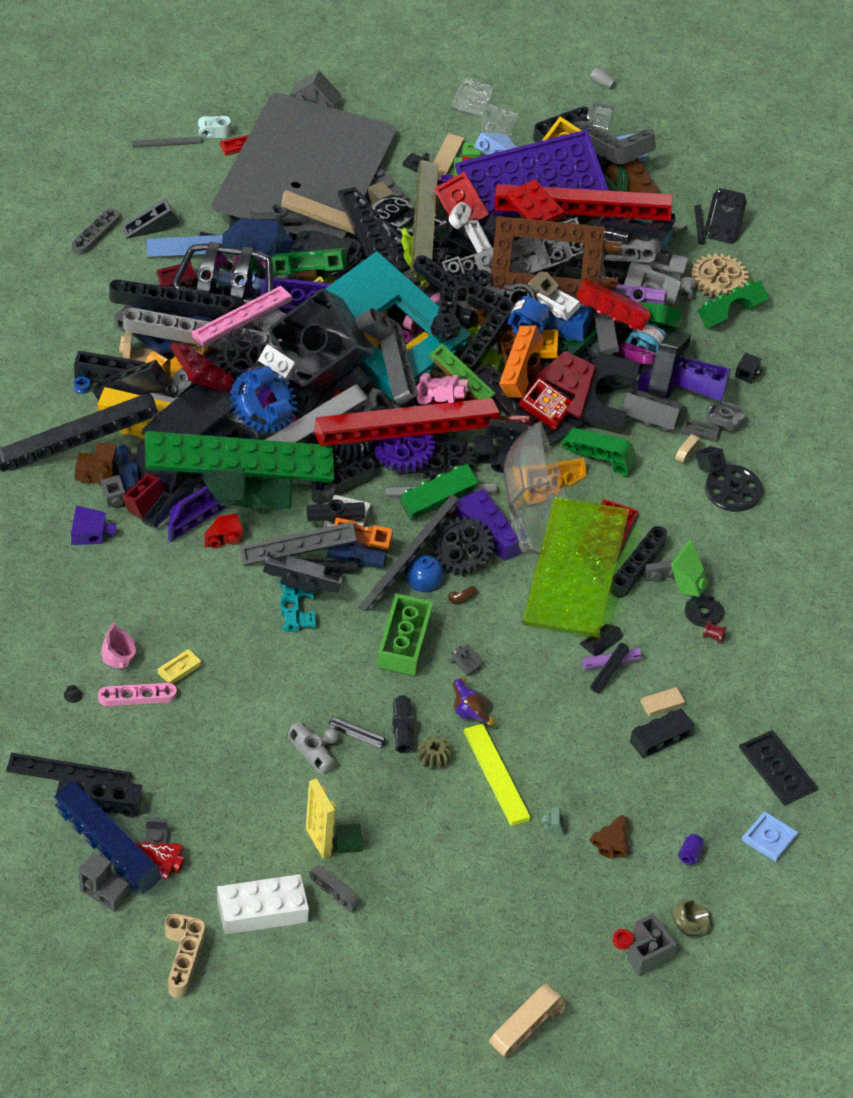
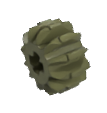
M431 735L428 739L423 738L418 746L419 761H422L423 766L429 764L430 769L433 766L440 769L441 765L446 766L451 759V744H447L446 738L440 740L439 735L436 738H433Z

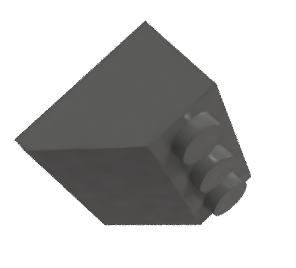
M632 388L626 394L622 410L627 411V419L643 420V424L653 426V424L659 425L660 429L670 431V429L674 430L676 428L684 404Z

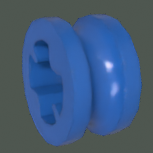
M81 376L74 380L75 392L85 394L90 390V380Z

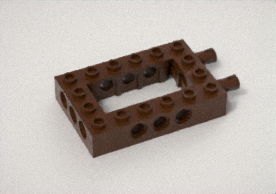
M497 216L490 286L513 291L504 288V286H513L515 284L528 285L536 276L533 274L509 272L512 265L513 236H517L520 238L555 240L557 242H574L576 244L585 243L581 279L552 277L559 285L557 289L567 295L577 298V291L584 278L606 288L617 289V284H611L610 282L618 283V278L602 277L601 267L603 253L605 251L621 253V248L614 246L622 247V241H606L605 227ZM522 287V288H521V289H524V290L527 291V292H524V293H531L527 288H525V287Z

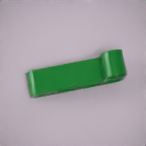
M572 428L561 442L562 447L572 453L611 461L613 471L623 475L622 477H626L636 464L633 446L628 440Z

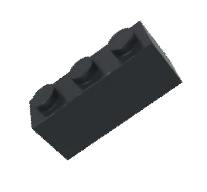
M680 708L676 711L668 712L661 718H655L643 726L634 728L631 733L630 743L644 759L691 737L695 724L683 709Z

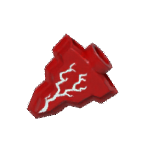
M137 842L134 847L137 854L149 861L150 867L156 870L157 875L165 880L168 879L173 871L179 873L185 861V857L181 856L184 845L175 842L172 844L162 842L157 845L151 842Z

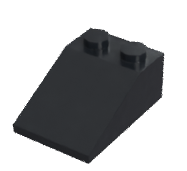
M315 230L301 231L298 233L289 253L345 248L347 258L353 242Z

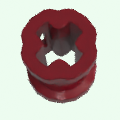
M708 620L703 637L708 636L721 643L726 634L727 627L717 626Z

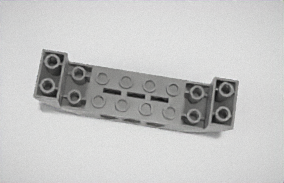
M577 218L561 222L579 224ZM522 238L513 241L514 246L511 251L512 265L509 272L534 275L583 255L585 243L576 244L574 242H557L555 240H539L536 238ZM493 248L461 259L458 256L443 261L444 270L452 276L477 270H486L491 274ZM466 279L462 280L463 284H470V281ZM466 292L460 293L458 296H465Z

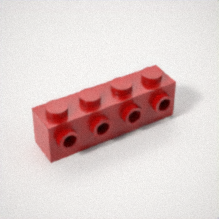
M584 278L577 291V298L580 304L585 307L591 306L602 315L608 314L614 321H622L633 330L639 329L642 331L650 318V312L647 307L587 278Z

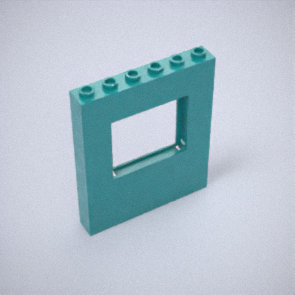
M377 251L325 289L342 297L355 318L371 308L383 313L396 304L429 334L427 338L408 351L416 386L419 384L423 373L431 375L433 370L440 369L428 357L440 344H443L454 355L459 350L463 351L469 344L470 334L462 326L458 337L450 341L438 342L430 329L434 318L437 316L438 305ZM370 342L373 353L359 366L371 377L370 381L394 401L383 353Z

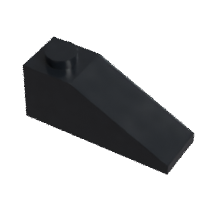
M165 198L121 227L128 239L166 231L179 223L180 219L175 209Z

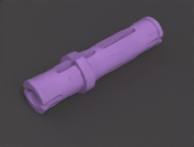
M630 649L620 662V665H624L625 662L641 660V656H639L641 655L640 649ZM613 653L582 658L581 661L584 662L582 663L583 669L603 667Z

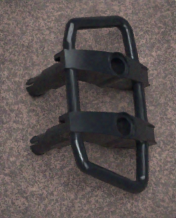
M216 242L194 244L188 248L172 283L173 288L193 290L181 286L180 281L194 252L206 251L198 272L197 291L214 294L219 281V270L230 271L233 267L232 262L222 253L239 255L234 275L231 278V297L234 299L235 310L256 299L248 298L252 287L253 273L257 276H263L266 273L267 293L274 289L273 261L270 256L250 247L243 246L240 249L223 246ZM257 259L264 261L266 268ZM211 273V277L206 280L207 274ZM245 278L244 283L239 285L240 280Z

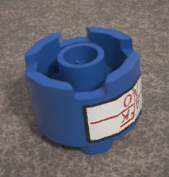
M524 296L515 304L509 316L508 325L511 324L513 333L516 335L520 326H537L542 334L549 320V307L530 296Z

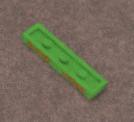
M440 344L428 356L448 376L459 375V380H469V391L466 393L474 400L488 399L494 396L495 392L443 344Z

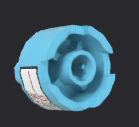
M647 322L642 331L639 329L633 330L626 343L655 352L656 360L658 347L667 335L664 330Z

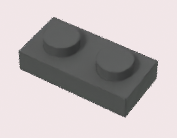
M673 560L646 564L644 571L645 581L656 582L665 578L675 579L671 567Z

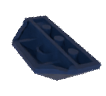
M243 217L226 230L222 238L223 246L240 249L243 246L250 247L270 257L275 254L289 253L294 244L293 239L278 221Z

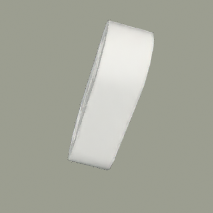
M460 202L453 208L449 216V222L453 227L459 229L467 222L471 214L469 206L464 202Z

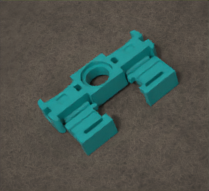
M280 584V588H283V596H280L281 614L285 617V625H282L283 632H299L300 626H313V630H316L315 611H309V613L300 612L299 614L298 597L303 598V596L311 597V601H314V593H307L304 590ZM288 603H293L295 605L293 608L290 609L285 608V605Z

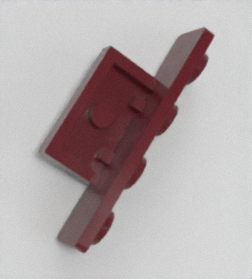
M191 261L180 281V285L186 288L192 287L198 282V274L195 275ZM180 264L158 269L156 274L160 284L157 285L173 287V279ZM211 273L207 274L206 280L211 277Z

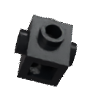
M454 312L437 315L430 329L438 342L458 337L462 325Z

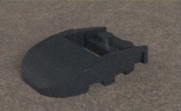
M385 197L372 206L374 210L376 209L380 213V217L387 221L401 237H403L401 228L412 220L414 221L415 207L408 205L409 201L397 197ZM436 215L434 236L439 232H444L447 224L445 220L443 222L437 220ZM408 229L410 236H413V229Z
M672 211L671 221L654 220L650 227L631 223L633 218L603 217L600 221V226L610 229L613 227L619 231L631 233L630 240L634 236L641 237V240L649 241L650 238L663 242L676 222V215Z

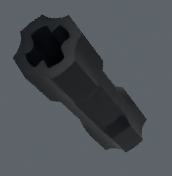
M503 437L499 451L495 454L491 463V468L499 473L507 471L511 460L510 457L516 444L519 442L518 439Z

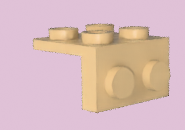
M125 331V336H121L119 353L123 354V358L146 362L149 354L154 352L153 349L132 347V332Z

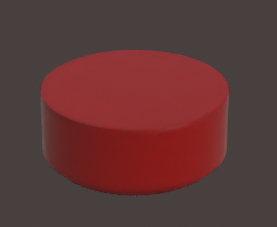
M626 929L615 931L612 938L613 945L620 950L629 949L634 941L633 934Z

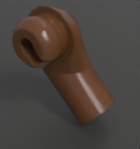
M471 586L458 593L452 591L448 595V599L452 604H459L475 596L477 589Z

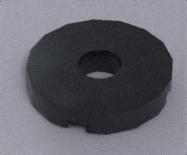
M710 595L692 596V599H688L686 602L685 616L696 626L705 627L708 620L716 625L722 619V604L714 600L715 598ZM706 608L709 612L702 613L699 609Z

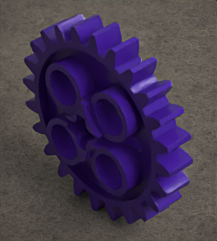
M430 434L374 441V453L376 454V459H379V463H385V468L391 466V471L397 468L399 473L403 469L409 473L411 468L413 471H416L417 466L422 469L423 463L428 465L429 460H432L433 454H435V441H433V435Z

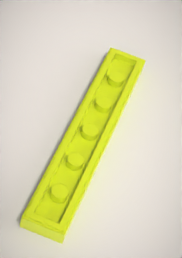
M483 723L465 728L464 734L510 825L513 826L530 821V815Z

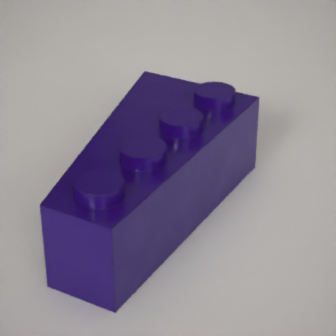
M680 356L675 363L672 378L677 386L722 401L731 369Z
M484 489L459 498L453 504L456 507L450 514L453 519L458 517L460 521H463V517L466 516L469 521L473 516L475 522L480 519L482 524H487L488 529L492 532L491 536L495 539L492 542L495 548L491 550L504 561L521 555L523 540Z

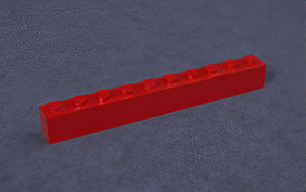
M497 184L495 210L516 211L506 199V193L520 186ZM543 187L564 210V214L671 221L672 194Z
M488 398L322 416L315 419L314 433L319 445L327 446L487 428L490 419H498L500 412L493 399Z

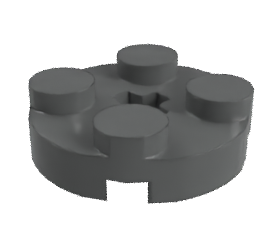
M714 402L709 405L707 411L708 423L734 431L736 427L743 423L744 413L742 412L741 414L739 412L740 408L732 403L720 402V405H715Z

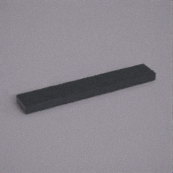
M12 752L7 765V772L58 781L61 774L130 783L132 772Z

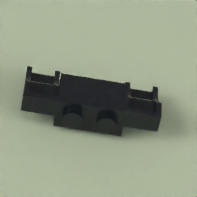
M268 551L263 572L271 576L281 577L280 584L290 588L301 589L307 593L318 594L319 588L328 592L339 593L343 572H340L339 575L326 572L327 568L323 565L291 556H284L283 559L270 556L271 552Z

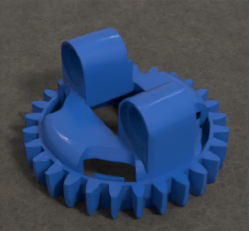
M269 366L260 369L255 368L253 371L249 369L246 373L243 372L232 385L233 389L230 391L232 396L229 400L233 403L230 407L236 409L233 414L239 415L237 421L242 419L244 421L243 426L248 424L249 430L255 428L256 433L261 430L263 435L267 431L271 435L274 431L277 433L287 427L295 417L294 413L297 411L295 408L297 402L293 400L296 395L291 394L294 389L288 388L289 382L284 383V377L279 379L278 372L274 374ZM247 384L245 393L242 394L243 386ZM270 386L277 401L263 409L255 391ZM252 415H257L258 417L264 418L267 422L264 425H262L261 421H258L254 418L253 420H251L250 417Z

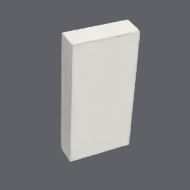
M469 220L463 225L477 253L492 248L477 220Z

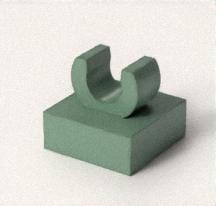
M560 807L551 808V815L542 816V824H545L546 830H554L555 835L562 836L564 835V816Z

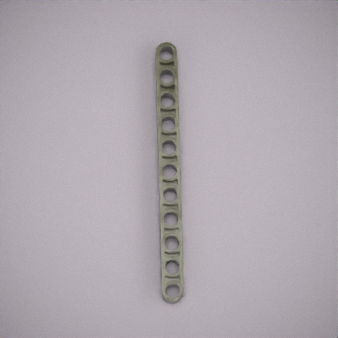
M425 160L420 161L417 172L410 273L420 275L413 268L416 257L425 255L432 260L436 206L434 188L437 187L438 164Z

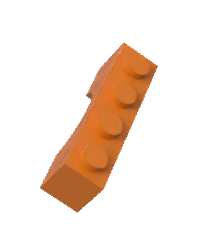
M537 326L519 327L499 383L507 397L523 398L529 383L527 378L529 357L533 353L539 354L544 341Z

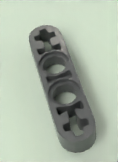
M113 208L106 209L73 240L72 251L77 255L87 253L118 223L119 212ZM103 225L105 228L99 229L97 226ZM93 235L94 238L89 239L86 236Z

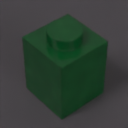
M360 824L335 825L332 843L333 846H336L337 853L361 852L362 834Z

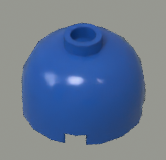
M417 556L409 563L406 569V581L416 591L433 592V590L440 588L444 581V568L440 561L433 556Z

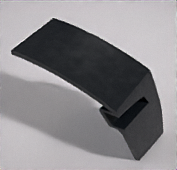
M198 384L179 396L156 415L142 429L141 434L145 436L146 431L237 438L239 430L228 424L229 413L235 410V408L230 407L233 403L229 400L232 395L224 390ZM145 441L138 444L136 462L139 481L147 473L161 478L166 492L172 494L175 490L180 471L146 469Z

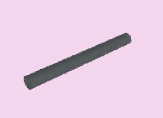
M201 137L132 141V148L200 144Z

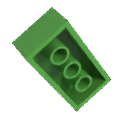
M395 593L378 651L377 668L415 676L432 618L433 601Z

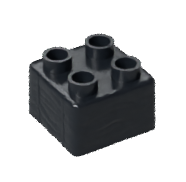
M325 289L315 292L268 329L269 334L281 353L296 362L292 373L295 375L299 385L317 391L327 389L373 353L372 345L364 332L358 328L355 321L356 318L342 297Z

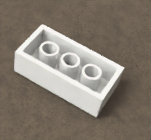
M300 874L217 886V903L224 935L308 922L309 908Z

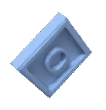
M764 811L744 834L742 841L776 862L798 836L799 832Z

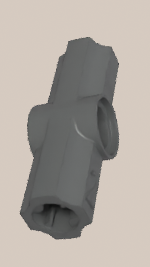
M274 204L271 208L251 209L250 213L252 219L278 221L282 227L285 223H304L306 220L305 215L281 207V204Z

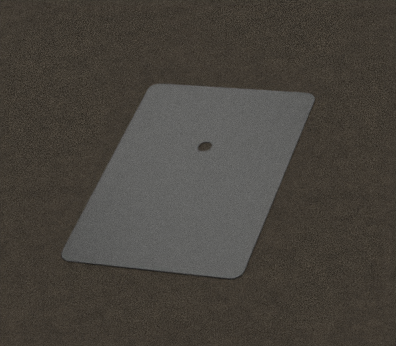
M273 93L270 95L212 202V208L217 212L234 217L251 218V209L271 208L274 204H282L283 193L287 190L345 212L338 197V191L356 187L365 196L396 133V128L385 122L318 105L307 100L296 99L293 96L282 93ZM298 182L301 184V187L293 188L291 183ZM306 216L304 223H285L283 226L286 232L297 235L301 231L315 230L344 239L347 232Z

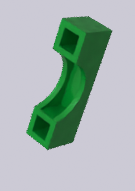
M345 248L281 253L271 257L273 261V275L292 274L313 269L325 271L340 270L347 266Z
M750 280L743 284L744 288L742 289L738 286L730 290L731 294L729 295L723 293L717 296V301L713 302L711 299L702 303L703 307L697 311L704 326L708 329L727 320L728 309L732 302L740 303L747 309H750L770 299L761 280L756 282Z

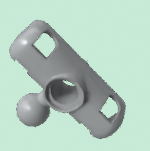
M294 723L288 732V738L318 773L324 775L333 770L336 764L335 759L331 758L324 746L335 744L339 739V733L335 729L330 728L324 732L323 738H320L309 729H306L304 723ZM296 731L298 735L293 740L291 734ZM320 759L322 764L318 769L315 762Z

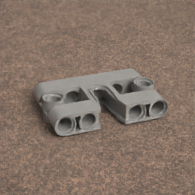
M592 219L584 225L600 226L601 220ZM631 221V223L640 224L650 227L653 223L643 221ZM632 236L628 244L622 242V247L614 246L621 248V253L605 251L603 253V260L652 262L660 251L659 239L650 238L649 241L641 240V237ZM583 255L577 257L576 259H583Z
M660 246V251L656 254L654 261L631 262L624 285L667 290L665 305L673 307L688 258L674 253L671 257L670 250L667 247ZM638 291L635 298L641 299L643 292Z

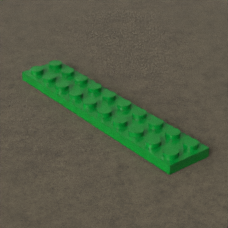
M146 431L145 433L146 469L333 482L332 445L320 446L319 444L151 431Z

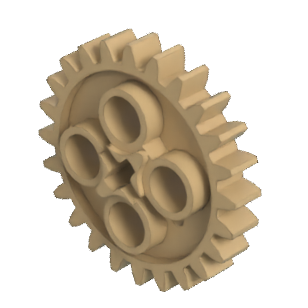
M714 253L712 257L710 254H707V258L701 256V260L697 259L696 264H693L691 276L696 281L698 291L704 290L703 294L710 293L709 297L713 295L717 297L723 293L729 295L731 294L730 290L738 286L742 289L744 288L743 284L748 282L749 276L748 271H745L746 266H742V262H736L737 258L730 259V255L724 257L723 253L720 256Z

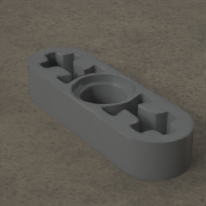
M317 865L309 871L310 879L327 894L333 895L334 897L332 898L347 911L351 912L359 906L360 902L357 896L325 868Z

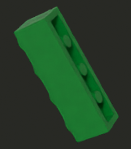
M468 464L464 466L458 465L447 474L441 473L430 482L427 480L413 490L412 488L405 490L401 495L400 504L409 519L413 520L443 506L452 494L460 498L475 491L478 481Z

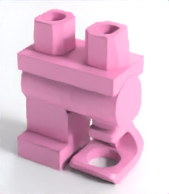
M423 373L416 387L417 401L425 405L431 402L434 397L437 402L448 400V403H454L456 398H465L466 392L469 391V380H459V375H453V377L446 376L443 379L430 378V374Z

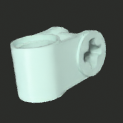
M204 116L198 120V126L200 127L198 134L201 138H226L231 134V120L227 116Z

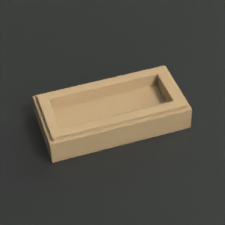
M677 687L641 698V704L649 717L685 706V701Z

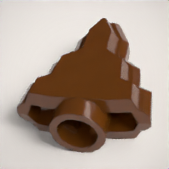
M621 815L614 819L610 826H603L600 832H594L589 841L598 848L600 855L609 859L613 858V856L620 858L628 856L630 846L628 845L630 837L627 834L629 830V817Z

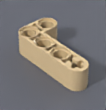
M170 914L165 919V935L168 939L178 941L180 944L170 971L168 992L174 998H182L188 991L204 942L205 925L198 918Z
M545 983L492 1035L489 1044L504 1058H507L549 1016L555 1019L554 1016L564 1011L566 1007L564 998L548 983Z

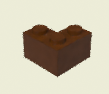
M97 442L95 454L79 452L75 466V481L101 485V480L114 477L117 469L116 445Z

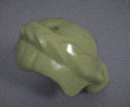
M694 899L681 900L674 906V924L682 933L689 935L709 933L711 924L709 913L705 906H699L694 903Z

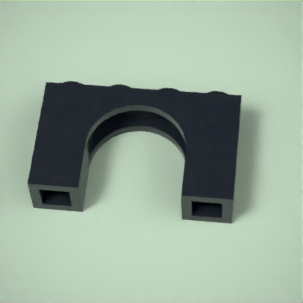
M598 352L597 357L592 358L591 364L596 366L597 370L591 390H589L587 396L588 401L584 407V415L581 421L586 426L621 434L627 411L602 404L598 400L595 391L606 382H618L635 387L640 363Z

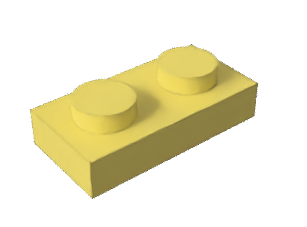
M188 649L158 668V674L167 683L174 684L199 668L201 660Z

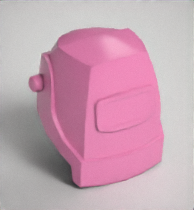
M113 622L105 636L101 656L102 661L106 665L121 669L127 667L136 654V647L131 636L124 630L116 627Z

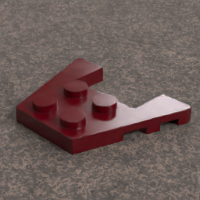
M565 351L529 381L526 391L533 386L538 378H541L546 383L575 396L566 411L568 414L582 420L583 410L588 401L587 396L589 390H591L597 368L595 365Z

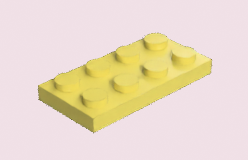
M316 778L309 781L306 830L324 860L331 857V849H333L332 837H334L333 825H335L334 814L336 813V807L333 801H329L325 787L320 785Z

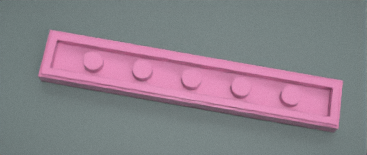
M279 286L192 331V337L204 347L231 333L232 330L235 331L292 301V296L282 286Z

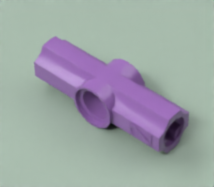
M618 284L617 289L612 288V291L634 302L665 305L667 301V290ZM642 291L643 297L637 300L635 298L636 293Z

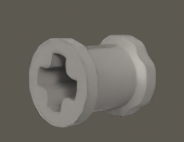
M684 277L681 280V288L677 293L679 298L685 300L692 299V291L696 287V281L693 278Z

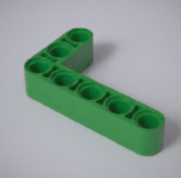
M637 302L649 309L650 318L647 322L666 328L680 329L683 311L664 304Z

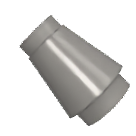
M597 66L590 75L593 82L609 89L615 84V80L602 67L599 68Z

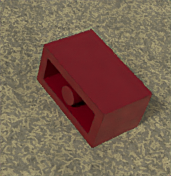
M147 473L122 498L128 512L142 519L166 490L161 478Z

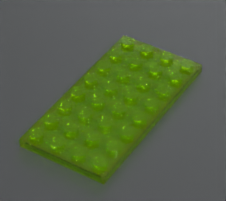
M554 497L523 617V625L599 638L629 509Z

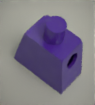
M76 506L71 531V545L103 544L104 534L116 535L117 524L106 523V513L103 511Z

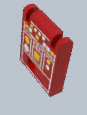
M538 378L518 405L551 429H556L567 415L566 409L572 401L541 378ZM533 391L538 395L536 400L529 397Z

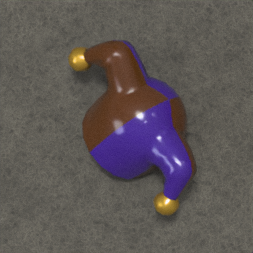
M463 676L453 682L456 693L454 701L456 714L462 719L486 722L489 726L494 725V718L487 716L490 709L488 698L479 691L468 689L465 686L466 678Z

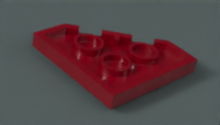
M172 343L170 348L190 382L227 392L233 389L232 385L235 381L231 375L188 344Z

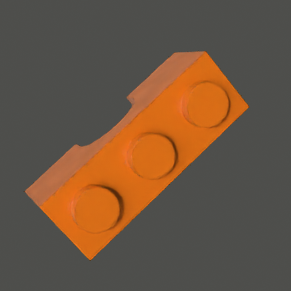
M336 518L334 526L353 522L357 542L365 544L370 549L390 552L393 529L375 525L373 527H364L356 524L355 521Z

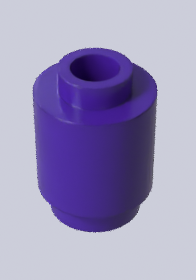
M690 834L685 838L678 853V857L684 864L697 863L704 848L703 838L697 834Z

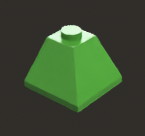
M689 540L673 560L671 567L679 592L700 597L708 586V580L693 541Z

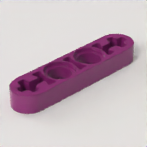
M618 341L619 352L612 353L642 364L655 363V352L622 341Z

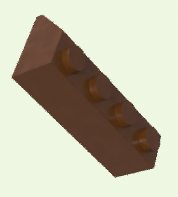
M638 158L624 164L612 162L602 172L617 187V172L620 166H624L629 179L627 192L661 194Z

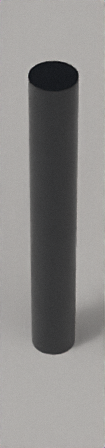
M697 204L694 206L698 244L704 245L701 205Z

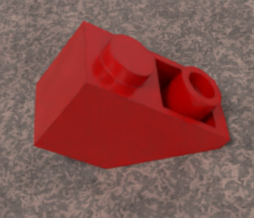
M237 513L217 517L204 533L205 548H216L220 545H234L242 542L243 530Z

